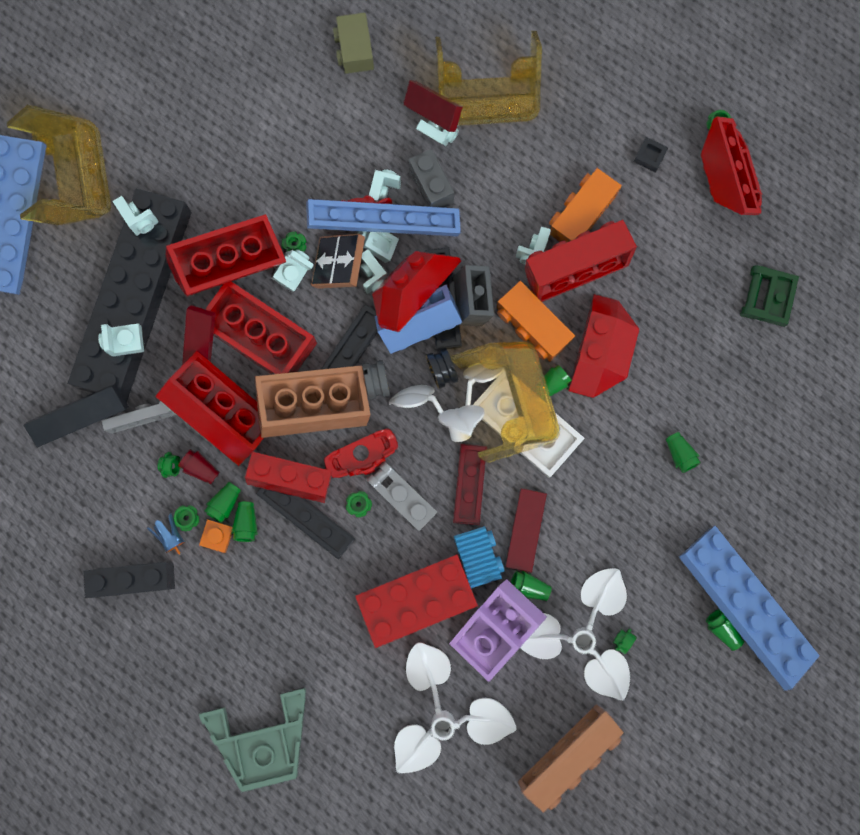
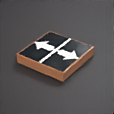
M361 234L320 237L311 286L315 288L356 287L365 237Z

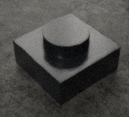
M645 137L633 162L656 173L669 147Z

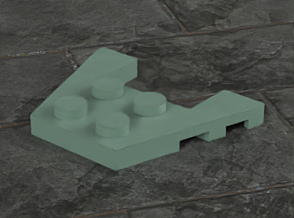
M306 687L280 694L285 723L231 735L226 707L199 714L201 722L208 729L211 735L210 738L220 750L225 759L224 762L241 792L293 780L298 777Z

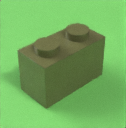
M366 12L337 16L338 27H333L335 43H340L341 50H336L338 65H344L345 74L374 70Z

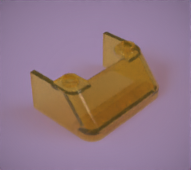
M531 31V56L519 57L512 63L511 77L462 80L461 69L457 63L443 61L440 37H435L438 93L463 107L458 125L531 121L537 117L540 111L542 45L537 31Z
M28 104L7 122L8 128L29 132L32 134L33 141L46 144L45 154L53 156L60 200L40 199L20 214L21 220L64 225L100 218L111 210L100 133L93 122Z
M488 343L450 356L452 362L460 369L480 363L488 370H497L504 367L518 413L517 418L507 421L501 429L504 445L479 452L480 459L489 463L553 443L558 439L560 435L559 422L537 351L531 343Z

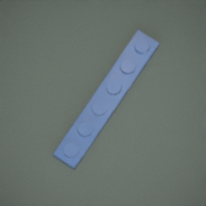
M308 199L306 202L307 228L441 236H458L461 233L460 213L457 208Z

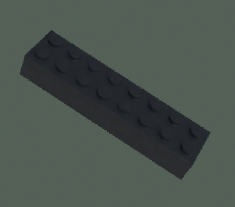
M137 188L132 198L133 203L140 213L150 209L159 222L154 225L151 231L136 236L126 221H124L67 383L77 389L90 393H95L116 384L126 403L144 352L112 357L100 347L99 333H102L101 325L108 324L110 327L140 324L145 351L171 275V269L165 258L166 246L182 241L192 213L184 201Z

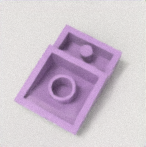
M506 579L474 613L449 644L490 682L545 621L547 616Z

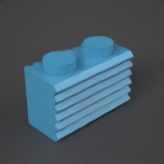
M484 526L454 536L463 569L471 588L502 579L500 573L505 571L500 556L495 557L492 547L496 546V542L491 530L486 531Z

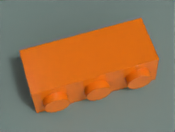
M596 168L592 175L587 173L579 184L581 189L578 193L572 192L565 201L564 205L566 208L562 213L556 212L550 220V235L559 242H569L576 239L579 234L590 231L618 195L622 185L598 168Z
M521 281L497 303L498 316L505 323L510 321L517 328L515 330L516 334L525 342L529 340L535 346L533 348L534 352L542 360L546 358L551 362L575 338V335Z

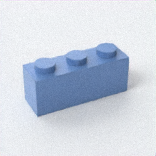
M447 285L438 288L400 332L381 328L378 324L377 316H375L377 331L390 354L404 350L410 345L427 340L433 335L452 329L462 323L458 307Z

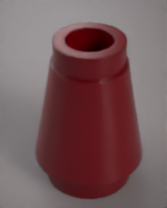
M192 449L185 454L178 467L183 469V473L207 482L212 485L214 479L220 473L199 451L195 452Z

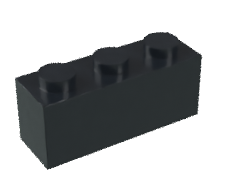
M173 562L83 571L85 598L175 589Z

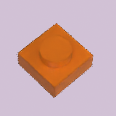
M207 520L199 545L226 553L232 536V527Z

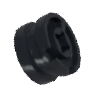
M446 348L439 349V353H429L426 355L431 373H434L432 376L438 389L445 387L446 383L451 382L453 384L458 382L457 372Z

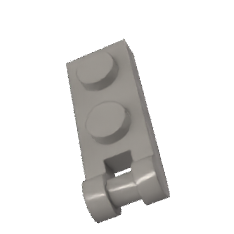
M160 401L159 404L153 406L151 404L139 405L135 407V411L129 413L122 411L101 421L104 431L113 434L177 414Z
M384 461L379 466L380 470L374 476L371 474L366 481L420 531L438 512ZM389 476L393 482L386 489L381 483Z

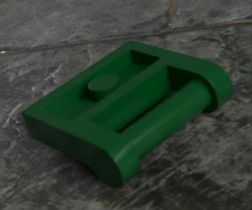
M752 266L750 270L752 278L745 306L741 308L740 316L782 327L787 326L799 276L763 266ZM764 278L768 279L769 282L761 310L755 307L761 281Z

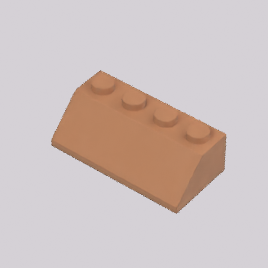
M362 366L255 376L261 438L367 426L370 418V409Z
M596 704L518 781L522 793L543 813L547 809H554L562 799L560 796L567 789H574L582 780L580 776L587 769H594L602 760L600 756L607 749L609 751L613 750L621 742L620 736L624 732L609 714Z

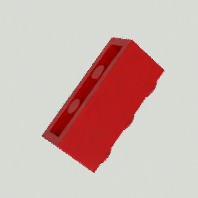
M252 452L245 480L247 485L325 503L332 471Z

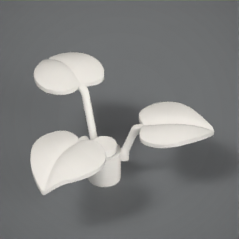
M479 363L468 367L463 372V377L469 379L467 382L466 405L460 408L443 411L436 397L432 395L435 392L434 388L428 385H415L405 388L395 394L388 403L397 407L412 408L420 406L429 400L433 402L440 414L438 416L439 422L449 428L451 440L454 442L465 441L471 437L475 426L485 414L484 408L470 405L472 385L476 381L485 383L497 378L507 369V365Z
M610 568L598 571L583 584L581 600L586 606L593 607L586 628L577 629L573 637L560 634L561 626L558 620L550 614L543 613L547 618L520 648L536 658L551 659L558 656L562 650L560 640L573 643L574 648L578 652L583 654L590 653L596 658L590 660L585 667L584 677L588 686L601 695L623 701L626 698L630 685L628 663L624 656L614 649H608L600 656L594 650L596 641L594 633L591 631L598 610L602 614L610 616L619 613L625 606L627 593L620 570Z
M422 642L416 643L411 649L407 658L406 674L411 686L418 691H424L431 686L436 714L432 719V729L428 732L421 725L412 724L405 726L397 734L394 745L397 773L415 772L433 764L440 755L441 743L439 740L451 738L454 734V729H458L465 721H468L467 732L476 743L483 745L496 743L516 731V724L510 712L501 703L491 698L484 697L474 700L470 705V715H465L457 721H454V717L450 712L442 711L436 684L446 682L451 672V664L444 652Z

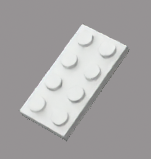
M507 370L498 376L473 404L484 408L485 414L482 420L548 478L556 472L585 439Z

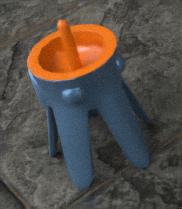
M171 513L169 514L172 535L159 520L155 522L154 526L158 535L147 527L162 543L166 553L175 549L180 554L177 545L180 546L185 541L180 536Z

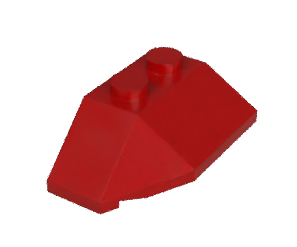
M716 117L712 121L701 152L703 169L710 186V194L714 202L740 215H759L762 213V193L749 149L741 133L735 128L737 124L733 118Z
M415 251L403 259L372 293L379 326L384 329L400 332L461 262L460 257Z
M593 294L569 392L594 398L627 379L639 327L618 300Z

